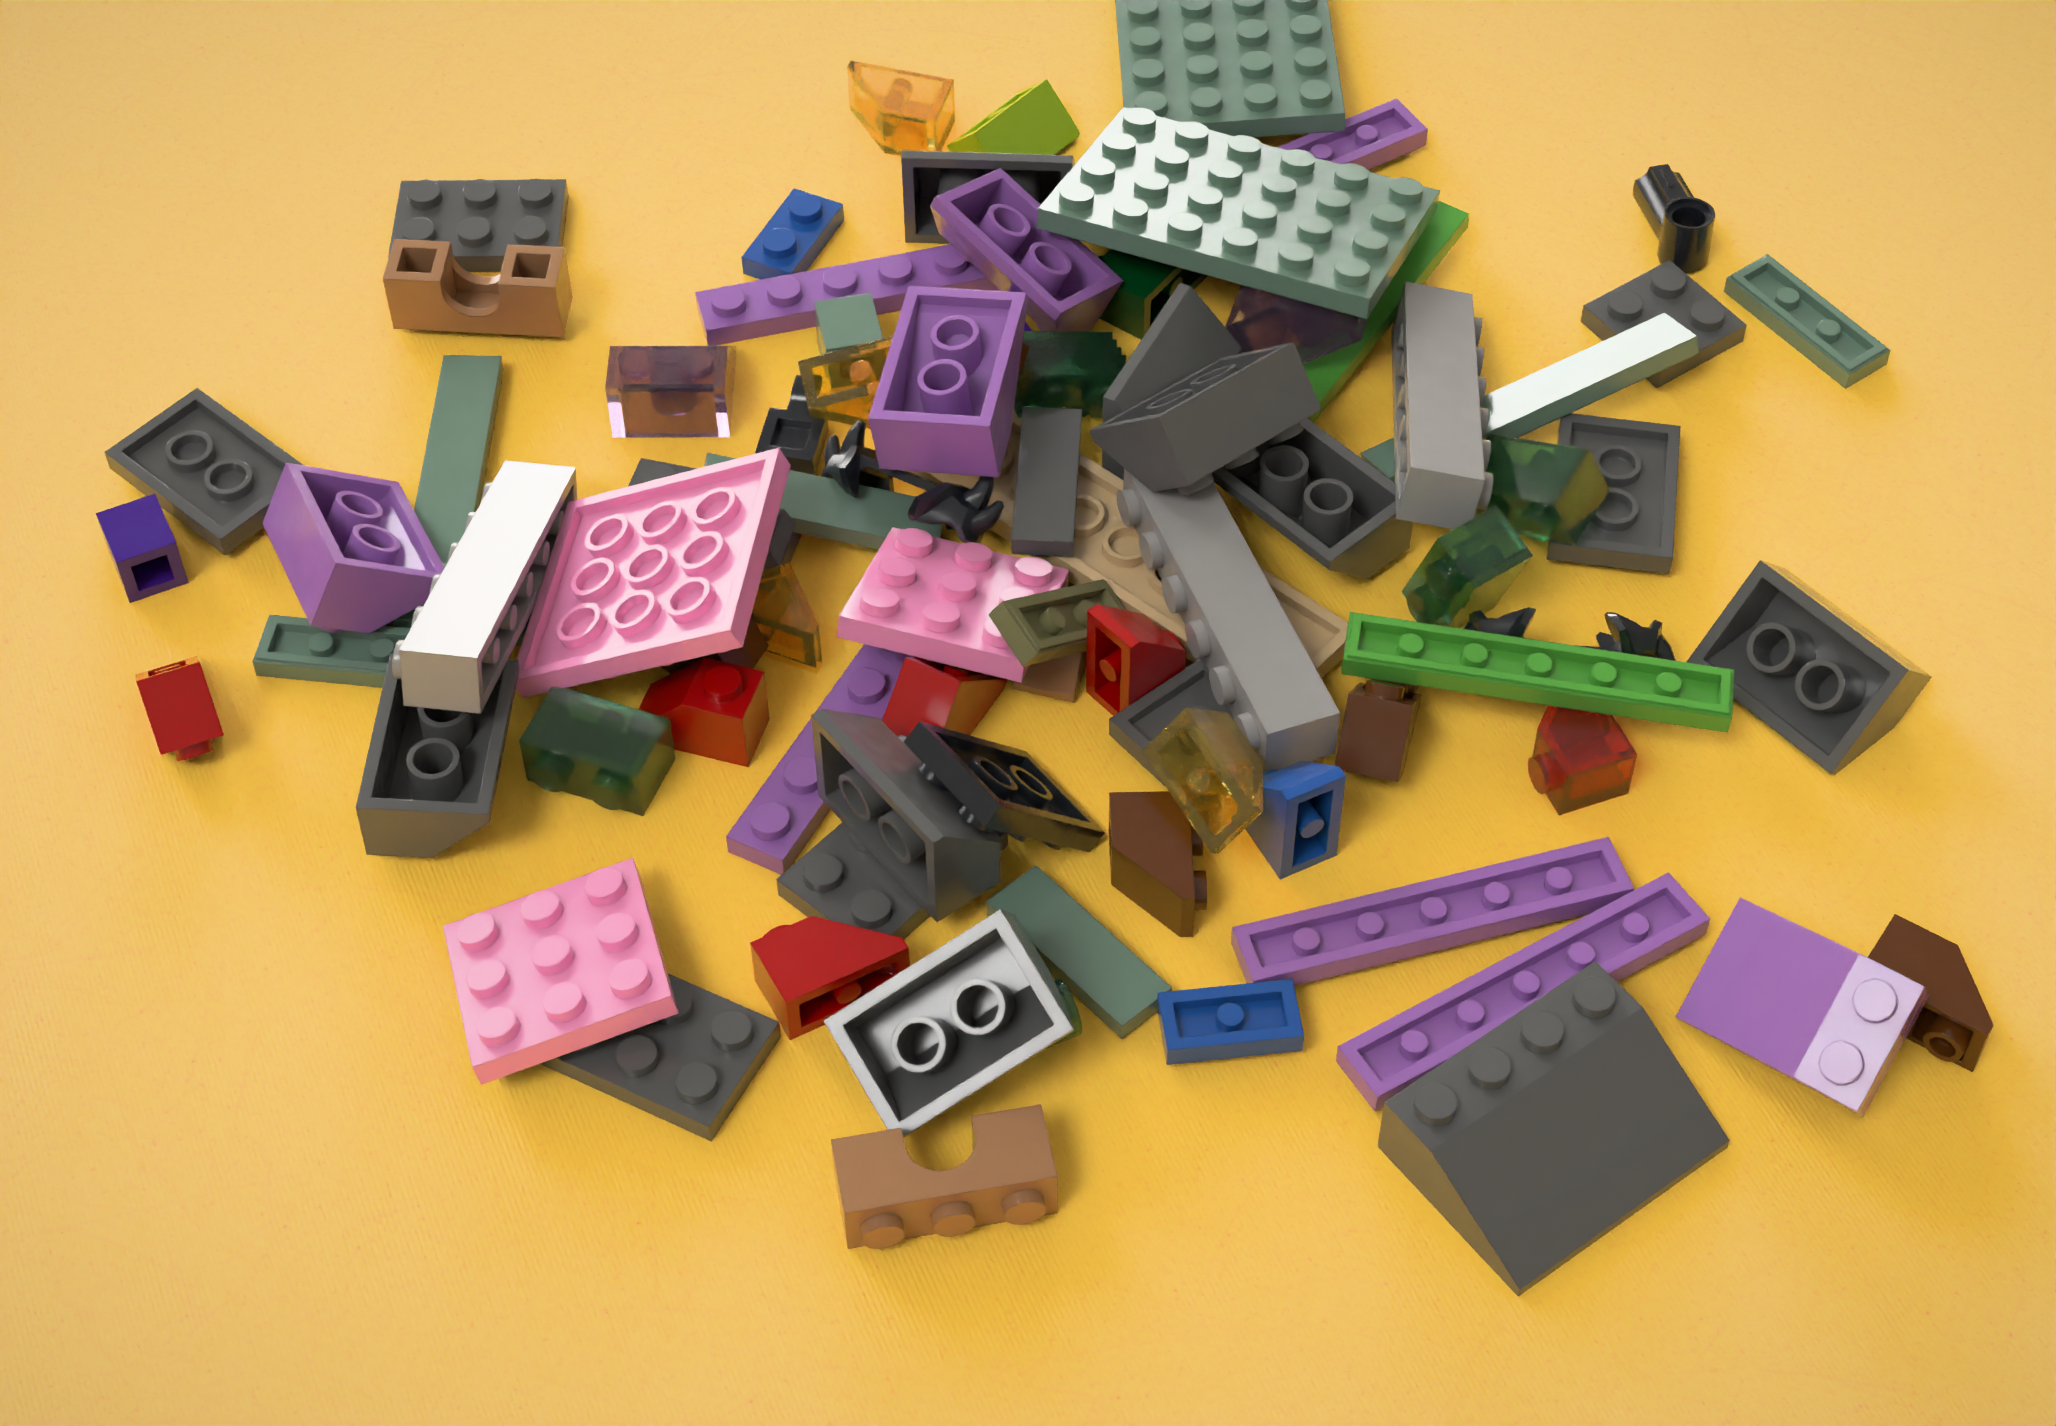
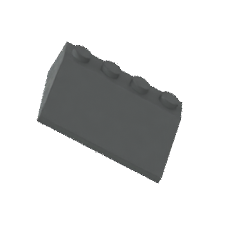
M1594 961L1386 1100L1383 1106L1377 1147L1519 1297L1728 1147L1730 1140L1644 1008Z

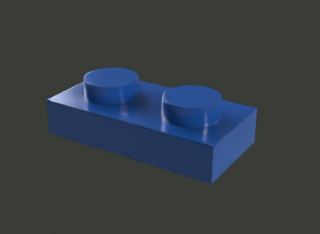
M794 188L741 257L743 274L762 280L807 271L843 223V204Z
M1293 979L1157 993V1013L1166 1065L1303 1051L1304 1032Z

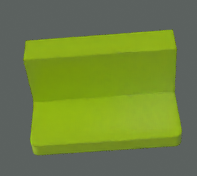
M1045 79L1015 94L948 144L947 148L950 152L1055 155L1079 137L1080 132L1048 79Z

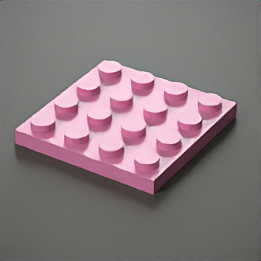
M780 448L568 502L517 657L520 669L516 690L524 698L550 691H559L567 687L606 678H615L620 675L654 667L668 666L676 662L715 653H724L743 647L791 467Z

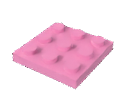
M892 527L840 613L837 637L1021 683L1029 666L1023 667L988 614L1002 601L1067 587L1069 569L1052 566L1048 561L1038 557L1019 558L994 552L989 547L980 543L967 542L961 544L932 537L930 533L917 528L899 529Z
M633 858L534 892L528 896L486 911L472 914L443 926L471 1065L481 1085L679 1013L641 875Z

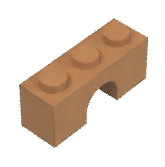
M394 239L382 278L393 329L563 337L573 298L565 247L508 244L500 274L484 277L464 270L456 262L452 245L449 241Z
M1041 1104L971 1116L973 1152L964 1163L949 1170H929L916 1164L906 1151L901 1128L831 1139L834 1176L847 1249L863 1246L872 1249H884L892 1247L904 1239L933 1234L943 1237H954L965 1234L974 1227L1003 1222L1023 1225L1035 1222L1044 1215L1058 1213V1176Z

